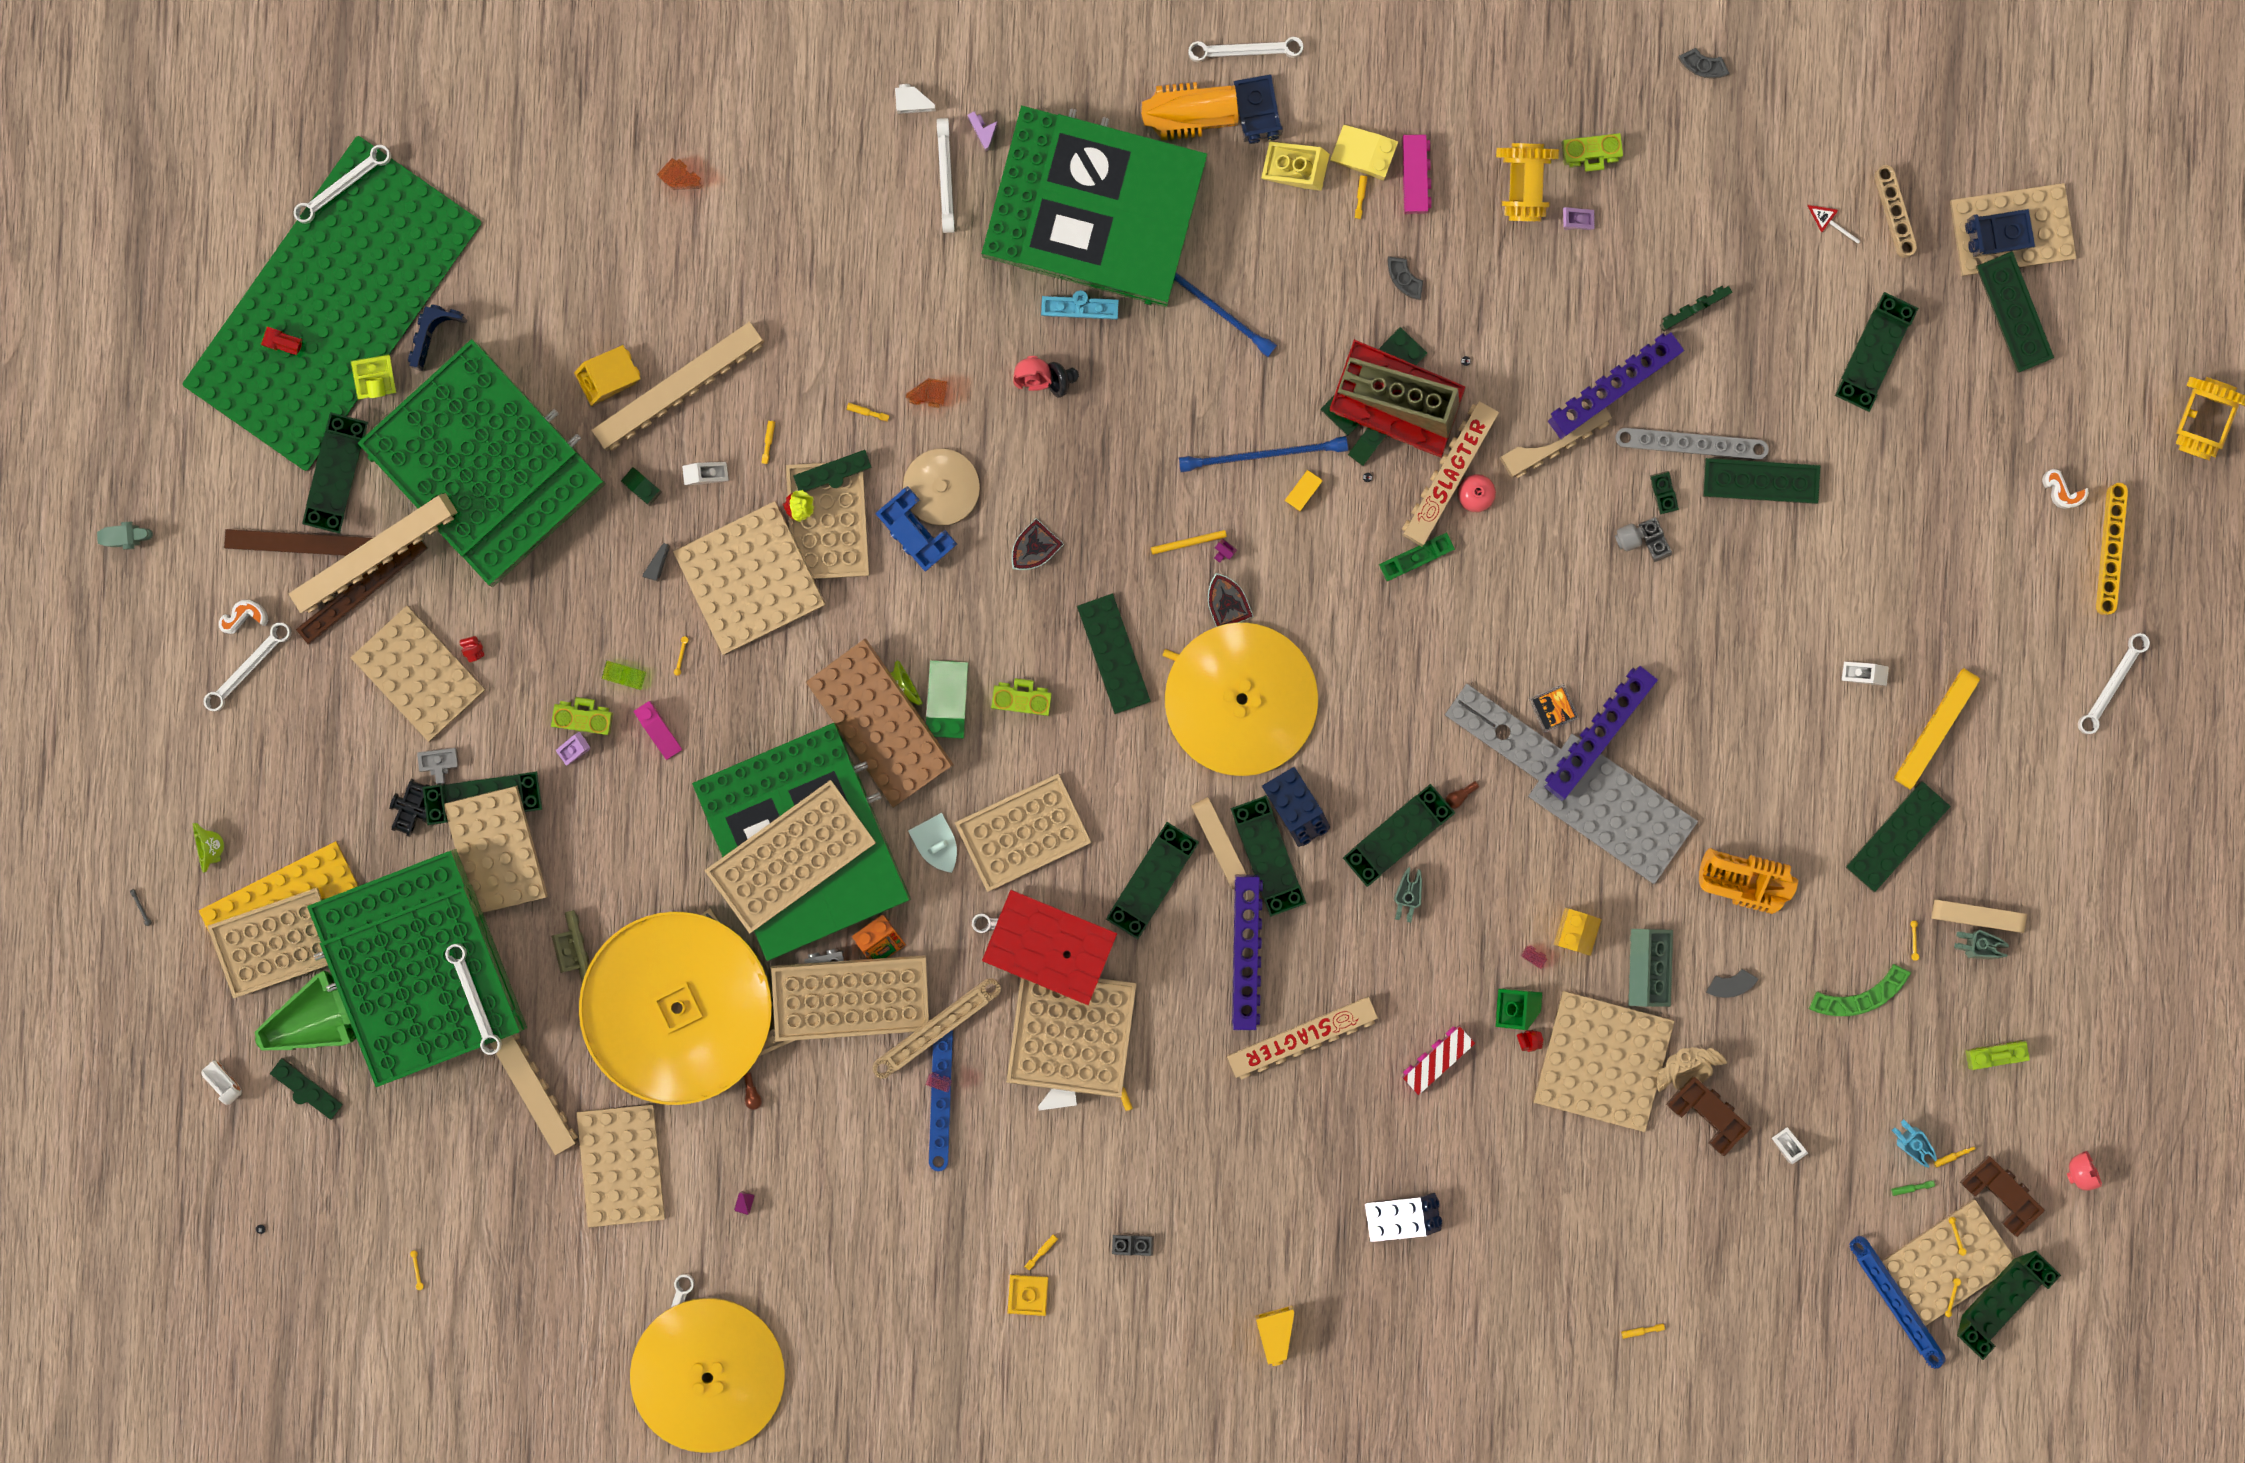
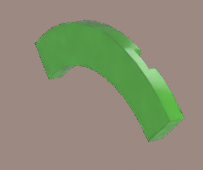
M1892 964L1886 976L1871 989L1848 997H1834L1816 992L1808 1009L1830 1016H1853L1869 1012L1892 998L1903 987L1911 972Z

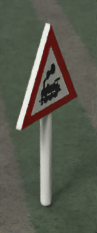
M1807 205L1821 233L1828 224H1831L1856 243H1860L1859 239L1832 221V218L1838 212L1837 209Z

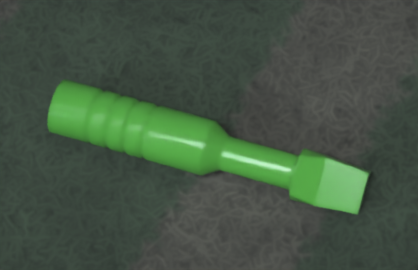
M1927 1181L1919 1185L1911 1184L1892 1188L1891 1192L1893 1196L1911 1193L1918 1189L1935 1187L1934 1181Z

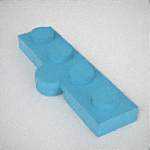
M1081 290L1076 291L1073 294V298L1042 296L1041 316L1118 320L1119 300L1088 299L1086 292Z

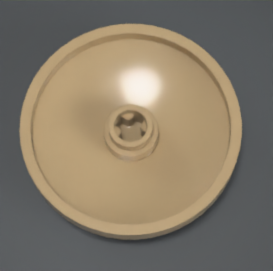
M934 449L918 456L908 467L903 481V489L908 486L920 500L910 509L913 514L920 520L937 526L955 524L967 517L974 509L980 492L979 478L974 466L966 457L949 449Z

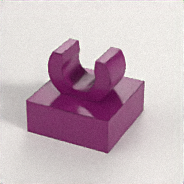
M1222 538L1215 546V549L1219 552L1214 559L1219 563L1224 557L1230 560L1237 552V549Z

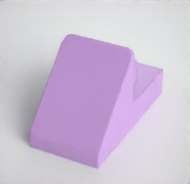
M975 112L968 114V119L985 151H988L997 128V121L983 128L982 126L985 123L981 115L977 116Z
M1563 208L1564 230H1593L1594 210Z
M578 732L556 749V752L567 766L590 750V746L582 734Z

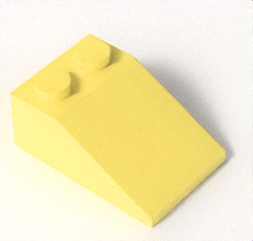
M1343 125L1330 161L1384 181L1398 141Z
M1269 142L1261 179L1304 189L1322 191L1330 154L1321 147Z

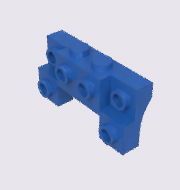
M907 486L875 514L891 531V536L903 545V550L908 555H911L926 572L950 552L957 543L946 530L942 531L935 538L931 536L910 511L920 500Z

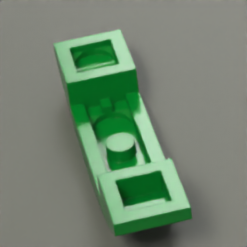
M1446 532L1425 542L1422 547L1419 545L1380 563L1379 567L1386 582L1455 550Z

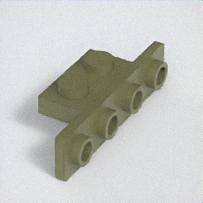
M572 910L565 912L569 931L552 935L551 937L560 973L578 969L581 982L583 983L588 969L587 962L589 958L587 952L584 951V938L579 931L578 915Z

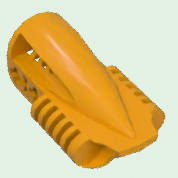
M1193 82L1192 90H1190V83H1186V90H1183V83H1180V91L1176 90V84H1172V92L1169 90V85H1165L1166 92H1163L1162 85L1156 86V92L1151 99L1142 102L1141 115L1144 126L1152 127L1161 138V141L1167 140V133H1170L1171 140H1174V132H1177V138L1181 139V132L1183 131L1185 139L1188 138V131H1191V138H1195V130L1198 131V137H1202L1203 129L1238 125L1235 85L1197 89V82Z
M1709 848L1705 852L1699 870V884L1704 891L1731 898L1734 905L1739 904V906H1746L1749 909L1752 907L1753 910L1759 909V911H1765L1769 914L1776 913L1784 906L1785 902L1792 899L1797 890L1798 879L1791 876V866L1788 864L1775 863V861H1768L1765 858L1762 860L1761 857L1755 858L1753 855L1745 859L1718 852L1713 848Z

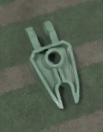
M121 522V526L105 527L98 531L97 541L98 544L103 546L123 547V550L135 549L134 546L140 545V541L151 540L153 532L150 529L139 528V526L133 525V522Z
M1408 867L1400 880L1393 900L1398 904L1395 920L1401 918L1402 906L1404 905L1409 907L1406 919L1407 922L1411 923L1414 908L1421 905L1422 878L1421 871L1417 869L1415 881L1410 882V867Z
M1981 930L1972 933L1958 931L1956 934L1961 939H1967V944L1955 943L1954 948L1965 951L1968 958L2000 959L2007 957V954L1998 952L1995 948L2009 947L2001 938Z

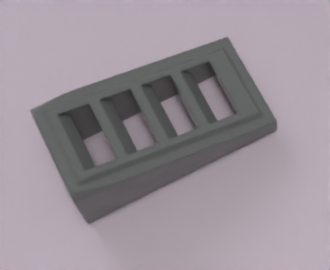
M663 543L642 577L657 582L660 580L670 548L668 544Z

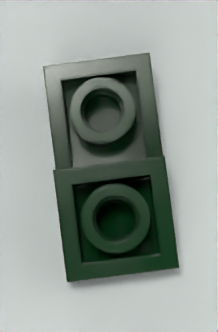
M1669 471L1650 475L1660 515L1679 510Z

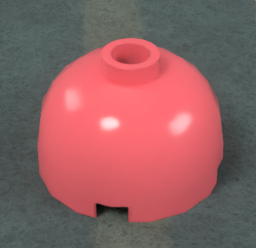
M1028 356L1016 365L1013 383L1019 389H1023V386L1029 387V391L1046 389L1049 383H1052L1051 370L1042 359H1039L1037 356Z
M1479 474L1470 475L1462 480L1457 492L1462 507L1476 513L1488 509L1493 504L1496 495L1492 481L1486 476Z
M2087 1151L2078 1154L2070 1161V1172L2067 1173V1177L2071 1184L2075 1183L2079 1189L2089 1191L2101 1187L2102 1182L2097 1169L2090 1162L2093 1160Z

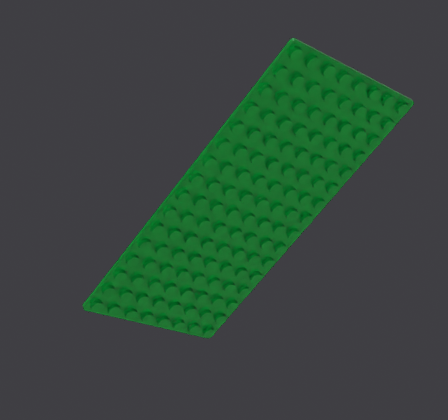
M356 136L312 200L367 159L374 146L362 137ZM378 149L376 161L382 162L387 158V155ZM392 158L386 165L375 166L317 210L314 219L310 223L304 224L298 220L295 222L183 381V386L302 470L308 471L318 458L330 412L347 416L358 401L351 361L391 354L479 229L481 221ZM305 208L300 215V219L305 220L310 217V208ZM271 327L282 331L284 334L302 339V346L298 355L262 346L261 343L266 328Z

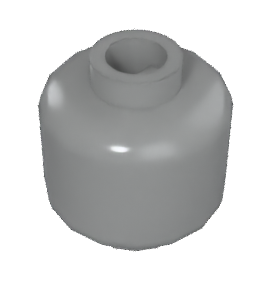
M1634 524L1619 528L1617 535H1615L1620 549L1625 551L1640 547L1642 545V538L1645 537L1641 527L1636 528Z

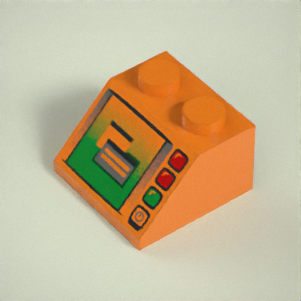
M882 914L851 936L868 959L889 958L906 945L885 914Z

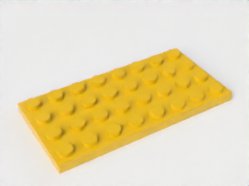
M337 841L198 911L207 927L208 925L317 887L322 900L359 885Z

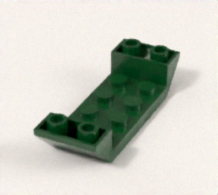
M1883 292L1841 376L1835 393L1836 397L1867 412L1871 411L1878 396L1877 392L1907 328L1911 326L1919 308Z
M330 412L302 521L303 525L340 534L361 449L358 442L365 436L368 422Z
M538 772L422 787L427 825L448 823L445 803L513 786H518L525 812L543 810Z
M1429 784L1359 842L1343 859L1365 886L1368 887L1432 831L1454 815L1455 812L1437 790Z
M1267 795L1230 808L1253 873L1259 876V880H1263L1261 894L1270 917L1307 904L1273 816Z
M1166 822L1106 917V920L1138 940L1199 844V841Z
M2036 1250L2014 1258L1963 1313L1957 1336L1984 1360L1996 1347L1990 1340L2041 1285L2049 1289L2061 1274Z

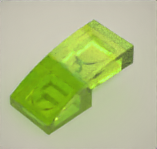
M606 660L601 679L641 690L646 672Z

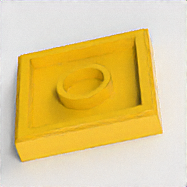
M1010 1274L1007 1314L1046 1316L1048 1277Z

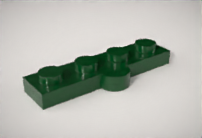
M1723 285L1713 290L1714 294L1708 298L1704 295L1696 300L1697 303L1690 307L1688 304L1680 308L1679 311L1681 313L1675 316L1671 313L1664 317V322L1660 324V327L1664 332L1733 293L1729 286L1724 288Z
M862 450L793 475L798 491L803 490L807 492L826 484L837 489L843 485V478L871 469L872 466L866 450Z
M283 1058L279 1060L270 1072V1075L294 1092L293 1101L296 1104L308 1102L330 1120L334 1118L343 1106V1103Z

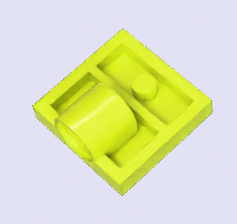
M389 354L351 361L357 399L377 398L396 393Z

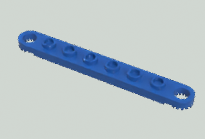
M953 1030L933 1044L929 1165L934 1171H942L948 1165ZM941 1156L944 1159L943 1166L936 1167L933 1164L934 1157Z
M1856 1236L1849 1244L1850 1250L1853 1251L1857 1261L1920 1355H1923L1928 1366L1934 1367V1369L1940 1368L1946 1360L1944 1353L1868 1240L1862 1236ZM1859 1242L1860 1245H1863L1864 1250L1859 1249L1856 1243ZM1932 1355L1939 1359L1938 1362L1932 1358Z

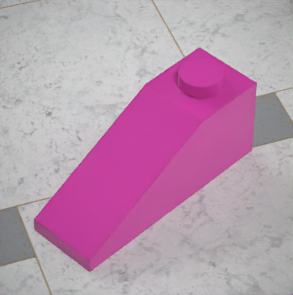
M648 701L633 711L666 760L682 750L652 701Z

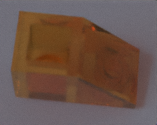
M671 158L657 174L672 190L700 189L702 187V184L699 182L701 178L694 172L690 174L685 169L687 166L680 159L676 161Z
M928 378L909 391L905 398L911 404L920 405L921 402L928 403V407L939 408L940 405L944 406L948 382Z

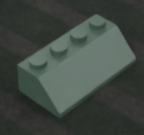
M1631 929L1629 1006L1671 1007L1673 930Z

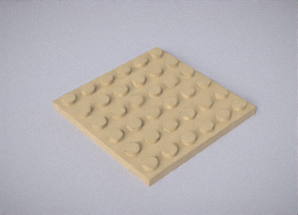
M776 501L673 551L722 655L826 605Z
M1021 978L1006 1083L1121 1098L1136 983L1099 978L1090 1003L1086 1005Z
M1562 991L1533 1102L1645 1132L1657 1090V1078L1663 1067L1674 1020Z

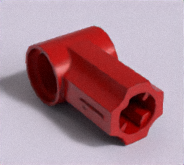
M267 327L261 345L298 355L302 346V339Z

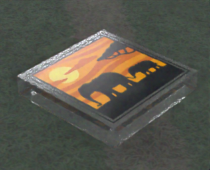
M1564 683L1528 698L1543 734L1579 719Z

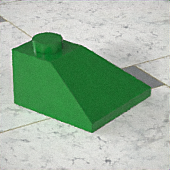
M1498 989L1495 1027L1528 1030L1541 1012L1543 992Z

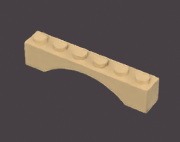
M1605 408L1563 439L1553 444L1539 448L1517 447L1501 456L1500 460L1510 477L1512 478L1516 475L1518 479L1527 473V468L1532 466L1535 469L1543 464L1542 460L1549 456L1552 459L1560 454L1559 450L1566 447V449H1569L1577 444L1575 440L1582 437L1583 440L1593 434L1592 430L1598 427L1599 430L1609 425L1608 421L1612 417Z

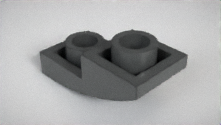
M1656 517L1638 524L1645 536L1644 541L1654 562L1672 555V551Z
M1113 1235L1112 1254L1153 1256L1154 1236Z

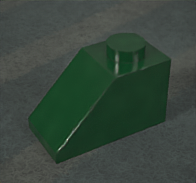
M1367 428L1348 456L1364 466L1386 434Z
M634 467L621 480L625 486L649 506L662 493L660 489Z

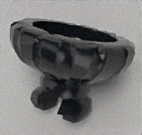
M1051 362L1048 366L1051 370L1052 383H1049L1048 386L1054 396L1060 398L1067 394L1070 383L1077 382L1079 374L1073 367L1065 370L1060 363Z

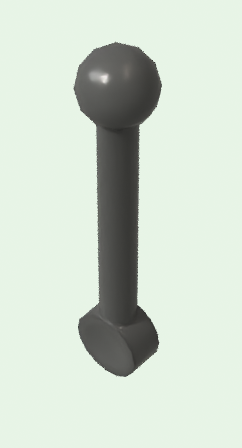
M134 889L130 890L145 920L144 924L150 926L152 922L148 919Z

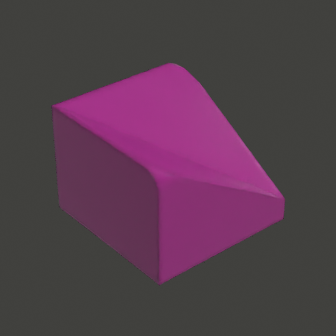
M741 1191L738 1194L734 1210L749 1215L754 1195Z

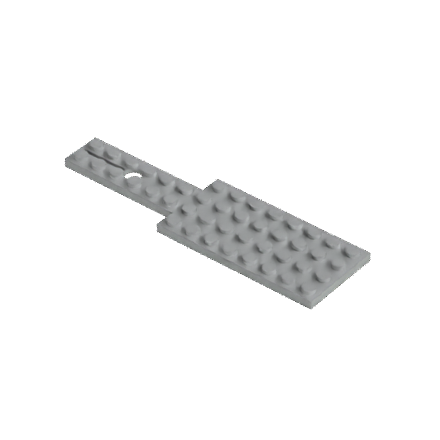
M1467 683L1445 713L1446 717L1538 780L1528 795L1530 799L1652 884L1656 883L1698 822L1602 754L1598 756L1566 799L1561 801L1544 787L1547 783L1545 779L1551 772L1555 773L1559 768L1556 766L1562 757L1567 758L1570 754L1568 749L1574 742L1578 744L1581 739L1571 734L1560 749ZM1499 725H1506L1510 729V735L1505 740H1501L1496 736L1495 730ZM1584 743L1585 751L1591 752L1592 747ZM1577 757L1572 758V764L1579 767L1581 764L1580 760ZM1561 772V780L1568 782V774Z

